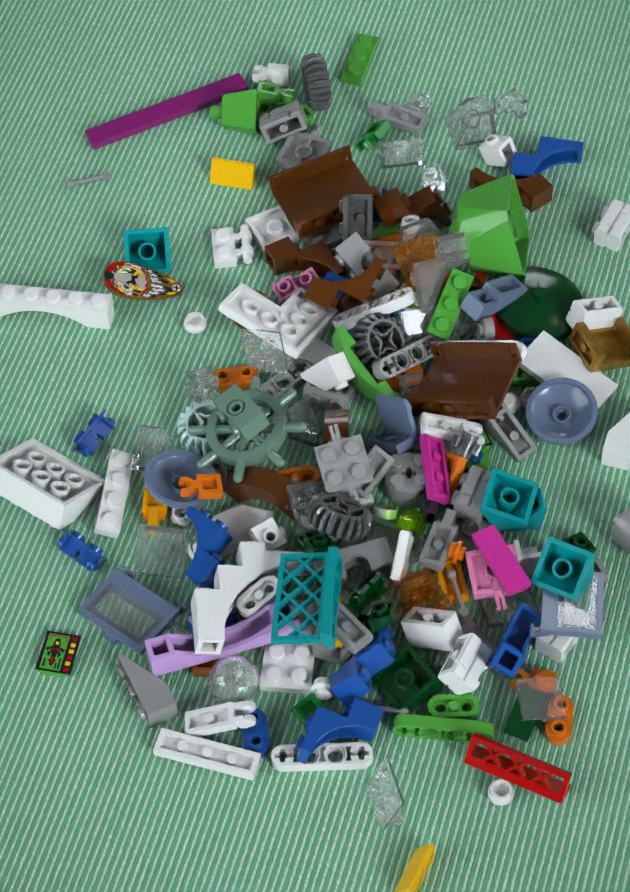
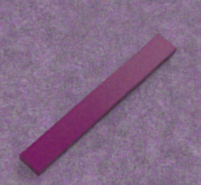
M240 73L85 130V136L95 150L222 102L224 94L246 91L249 88Z

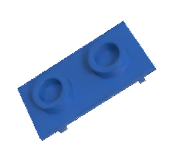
M104 409L100 415L95 413L87 423L90 426L86 432L81 430L73 440L76 443L72 450L73 452L79 448L80 453L84 457L93 455L94 451L102 443L95 436L97 435L104 440L114 429L115 421L112 418L108 417L106 419L103 416L107 410Z
M62 529L67 535L58 540L59 550L73 559L80 552L75 561L84 566L88 571H96L100 566V563H98L100 559L108 561L101 555L102 549L92 542L89 546L83 542L85 537L73 529L70 533Z

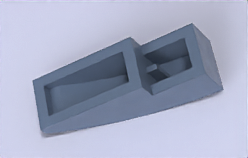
M512 274L486 281L482 289L468 292L460 307L475 321H479L514 302L526 293L528 288Z

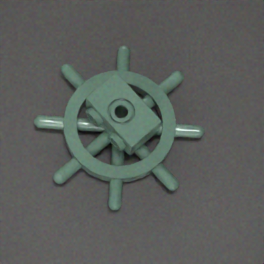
M254 376L251 379L249 391H243L235 383L221 395L216 391L212 392L210 397L216 408L211 413L207 425L190 426L188 428L190 435H206L207 442L212 451L197 462V467L205 469L219 458L222 462L235 466L233 480L236 483H240L243 480L245 467L259 464L267 459H270L277 467H283L285 461L277 451L284 443L287 432H304L307 430V425L304 422L288 423L287 416L282 408L296 397L297 391L289 389L276 399L268 393L259 391L261 379L258 376ZM275 414V423H269L267 419ZM227 421L230 425H223V423ZM260 433H271V435L265 441L260 436ZM219 434H232L221 444L219 443ZM240 441L238 451L229 450ZM254 442L257 445L256 448L248 450L249 443Z

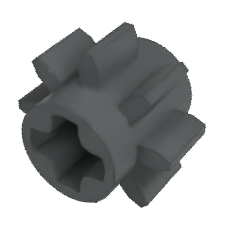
M463 430L460 436L454 434L450 445L455 447L452 453L467 460L470 459L471 455L478 456L482 447L477 444L479 437Z

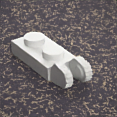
M423 412L419 416L421 435L425 433L451 441L454 434L460 436L463 430L479 437L477 444L481 446L485 444L484 436L480 435L483 433L481 424L467 421V419Z
M249 700L235 703L232 701L186 711L185 734L201 737L234 730L237 727L244 729L254 726L256 717L248 713L256 710V704L254 701Z

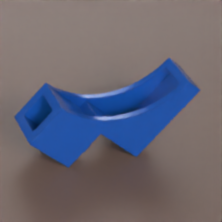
M541 136L537 155L514 153L510 174H513L515 179H523L537 173L541 174L548 168L559 164L581 163L584 142Z
M190 506L185 514L192 520L196 528L197 547L194 558L184 574L198 587L214 589L213 579L217 566L225 564V561L219 555L233 538L226 532L228 527L222 521L217 519L214 522L211 520L213 518L212 515L201 508L198 511Z
M523 602L519 604L495 645L497 649L487 664L488 668L508 680L514 678L526 657L525 652L532 638L529 636L530 624L535 623V627H537L541 621V613Z
M388 625L374 634L372 642L358 651L341 669L330 676L331 691L345 706L351 705L355 697L360 699L371 691L370 680L372 676L395 661L394 634Z
M356 697L351 706L346 705L342 715L317 706L315 714L309 713L303 727L308 730L306 736L300 734L295 749L299 750L296 761L306 764L308 758L317 748L335 739L356 738L371 742L384 709Z

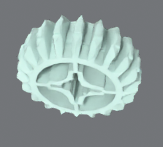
M203 399L201 404L198 405L194 402L193 408L186 407L185 413H181L180 420L177 423V436L182 447H186V450L199 455L203 454L204 457L212 451L207 442L206 435H190L188 433L190 426L207 425L211 413L216 408L213 400L210 403H206ZM219 434V443L221 444L232 434Z

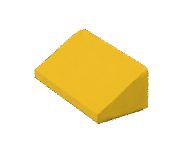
M212 157L210 183L252 190L256 179L255 164Z
M430 843L415 850L394 892L418 891L435 858L434 844Z

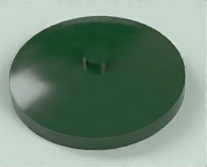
M527 267L526 276L515 277L528 290L514 302L494 313L497 321L504 329L521 339L527 337L537 338L543 330L557 340L566 338L572 332V328L566 322L567 314L571 311L570 308L574 300L583 299L579 289L571 280L556 271L542 267Z

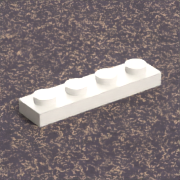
M112 448L93 533L115 539L118 538L135 459L134 454Z
M161 728L153 749V753L156 756L252 781L255 778L261 760V753Z

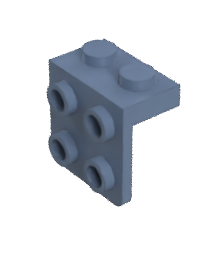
M378 394L375 398L384 430L366 439L368 446L372 449L377 445L385 452L398 455L407 453L409 448L420 443L418 429L411 412L412 407L406 398Z

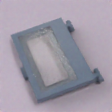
M123 567V572L116 568L77 609V612L104 630L106 633L104 638L114 645L120 641L142 656L146 652L144 640L160 636L178 616L187 612L189 608L177 600L174 603L175 607L132 579V577L136 576V573Z
M593 572L592 582L578 601L543 588L540 627H535V623H531L529 636L535 638L559 635L601 640L602 621H605V608L603 607L604 573Z

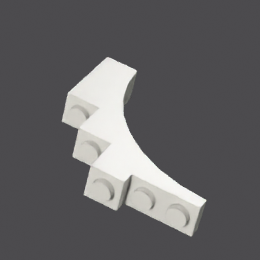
M240 541L236 554V565L225 564L217 566L213 579L214 589L195 588L191 600L195 654L220 655L225 641V622L237 604L238 598L265 576H275L278 578L281 554L303 552L266 551L265 543ZM287 562L286 569L291 573L300 564L298 562ZM305 569L298 576H310L311 574Z

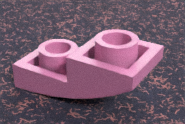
M311 266L293 279L289 274L272 285L271 288L280 302L284 304L299 287L307 290L313 278L319 279Z

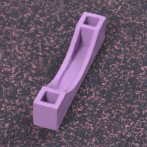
M289 602L281 609V612L287 616L295 607ZM275 603L265 606L256 614L235 625L226 627L225 641L220 655L195 654L193 635L168 633L144 640L152 674L160 676L270 644ZM298 615L291 620L297 627L300 625ZM286 624L279 630L278 636H287L293 629Z

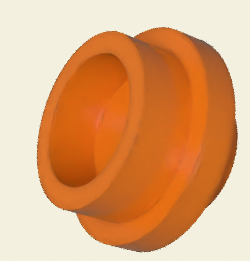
M453 540L450 545L447 559L451 560L452 564H457L458 560L463 561L467 547L463 546V540L458 542Z

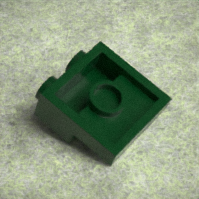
M409 643L394 654L395 661L372 676V680L396 709L407 708L410 710L421 699L424 701L428 700L444 686V683L438 678L440 672L434 664L429 667L425 662L428 656L419 646L414 649Z

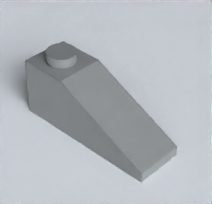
M504 401L495 420L478 419L493 438L517 462H520L537 449V446Z

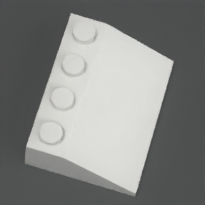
M34 438L0 455V495L58 530L74 522L103 490L105 479Z

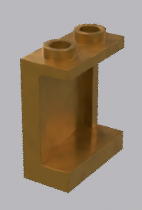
M623 317L617 318L614 326L589 330L585 322L575 324L568 339L590 373L630 367V327Z

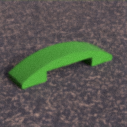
M340 325L332 336L335 354L344 352L355 375L350 380L353 385L375 404H377L375 397L378 394L398 397L385 380L377 384L353 353L352 348L356 344L355 340L345 327Z

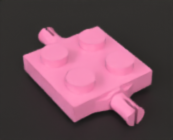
M507 545L517 559L515 545ZM480 551L465 552L474 600L495 598L497 611H501L500 602L503 611L506 610L505 596L507 594Z

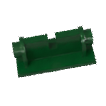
M374 572L371 578L368 576L341 604L363 617L389 591V589L384 587L385 574L383 572Z

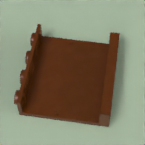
M349 145L268 177L273 196L300 240L335 227L340 222H343V213H339V202L343 200V196L346 194L373 195V200L380 197L377 187H370L353 161ZM373 201V211H374V210H376V206H375L374 201Z
M430 341L429 345L434 355L431 366L418 392L404 393L402 397L406 398L410 403L413 417H419L421 413L427 412L454 418L495 420L522 362L517 344L506 342Z

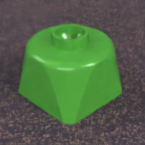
M510 174L463 192L458 198L457 218L452 219L451 227L455 248L458 252L462 251L468 268L473 273L483 271L484 274L526 276L530 233L515 176Z

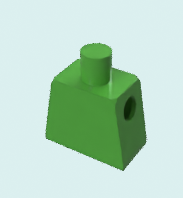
M257 89L224 94L222 96V106L210 107V118L222 119V126L225 130L259 135L260 95Z

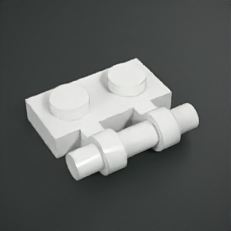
M241 225L240 232L235 234L233 227L211 229L215 269L237 267V260L243 259L245 264L252 263L254 250L250 244L252 233L249 231L248 225ZM235 244H242V247L235 249Z

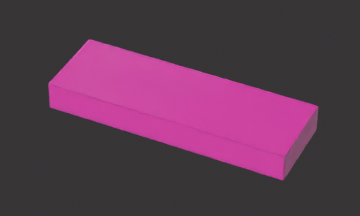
M424 433L419 437L427 499L447 505L451 502L444 442L443 439Z
M494 524L472 534L471 539L508 597L531 587V581Z

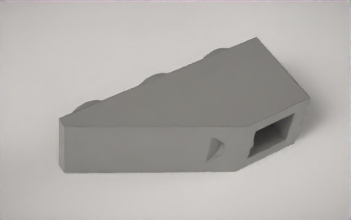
M117 655L119 665L116 666L117 673L121 680L126 679L128 695L131 700L136 699L139 705L136 706L140 719L142 721L146 720L149 727L152 728L177 717V703L167 684L124 655Z

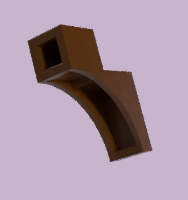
M476 167L470 171L469 186L473 189L499 178L488 175ZM540 173L523 179H515L522 205L531 213L552 201L553 185Z
M429 185L409 197L406 193L402 194L395 187L373 200L379 216L388 227L402 222V218L407 215H417L420 219L437 221L444 225L445 228L452 224L450 215L453 212L447 202L444 203L438 191L434 192Z
M289 236L264 246L265 261L276 276L287 272L305 271L311 266L317 275L324 278L328 271L343 277L347 274L345 266L342 267L335 259V253L332 248H328L323 241L300 250L298 244L293 243Z
M376 257L370 267L363 273L345 281L331 282L314 277L303 299L326 312L330 308L335 309L340 300V296L337 295L338 292L364 304L365 300H371L376 290L372 287L375 280L380 281L386 270L383 267L385 261Z

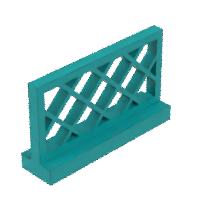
M328 547V552L280 555L271 632L272 645L323 643L325 648H335L343 558L339 547ZM315 561H324V566L316 572L309 567ZM287 562H298L300 564L291 573L286 569ZM306 569L311 576L301 583L296 577ZM318 580L322 587L313 594L307 587ZM293 581L298 587L290 594H287L284 591V587ZM304 591L309 598L299 605L294 598ZM315 601L320 607L314 614L310 615L304 609ZM290 602L295 609L285 616L281 609ZM302 613L307 619L297 627L291 620ZM313 623L317 627V635H305L302 631ZM286 624L293 629L287 636H278L279 630Z

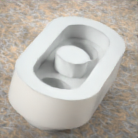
M265 576L238 598L237 608L243 617L249 618L265 606L275 602L278 578L275 576Z

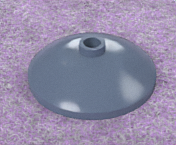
M554 378L543 382L533 390L526 404V418L532 432L541 440L555 445L572 444L586 437L593 429L598 416L597 401L592 391L583 383L571 378ZM562 415L567 417L565 420L558 419Z
M170 449L156 454L149 460L144 472V483L150 495L166 506L177 509H188L190 506L195 508L203 505L209 499H198L197 494H192L190 497H181V488L188 487L179 486V479L181 477H189L195 480L196 474H216L211 464L205 469L197 467V462L203 458L201 455L184 449Z

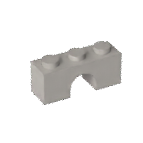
M354 232L335 248L337 255L334 257L342 267L346 265L351 271L349 276L354 278L365 271L362 268L361 262L370 253V248L359 234ZM387 268L381 280H375L372 287L376 290L370 301L390 294L399 288L400 284Z
M386 537L373 538L364 543L347 545L339 549L343 558L341 589L347 587L346 572L354 567L364 569L370 578L374 572H383L385 577L391 575L394 558ZM324 561L314 562L315 572L324 566Z

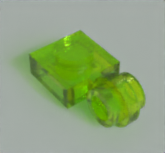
M405 509L398 516L396 528L400 531H409L410 533L413 530L420 532L427 523L423 520L421 511Z

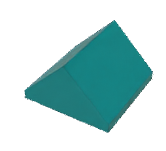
M168 227L123 230L126 262L139 264L161 273L172 272Z
M493 468L479 511L492 525H495L497 530L526 527L539 484Z
M548 536L531 578V584L578 601L592 582L595 554Z

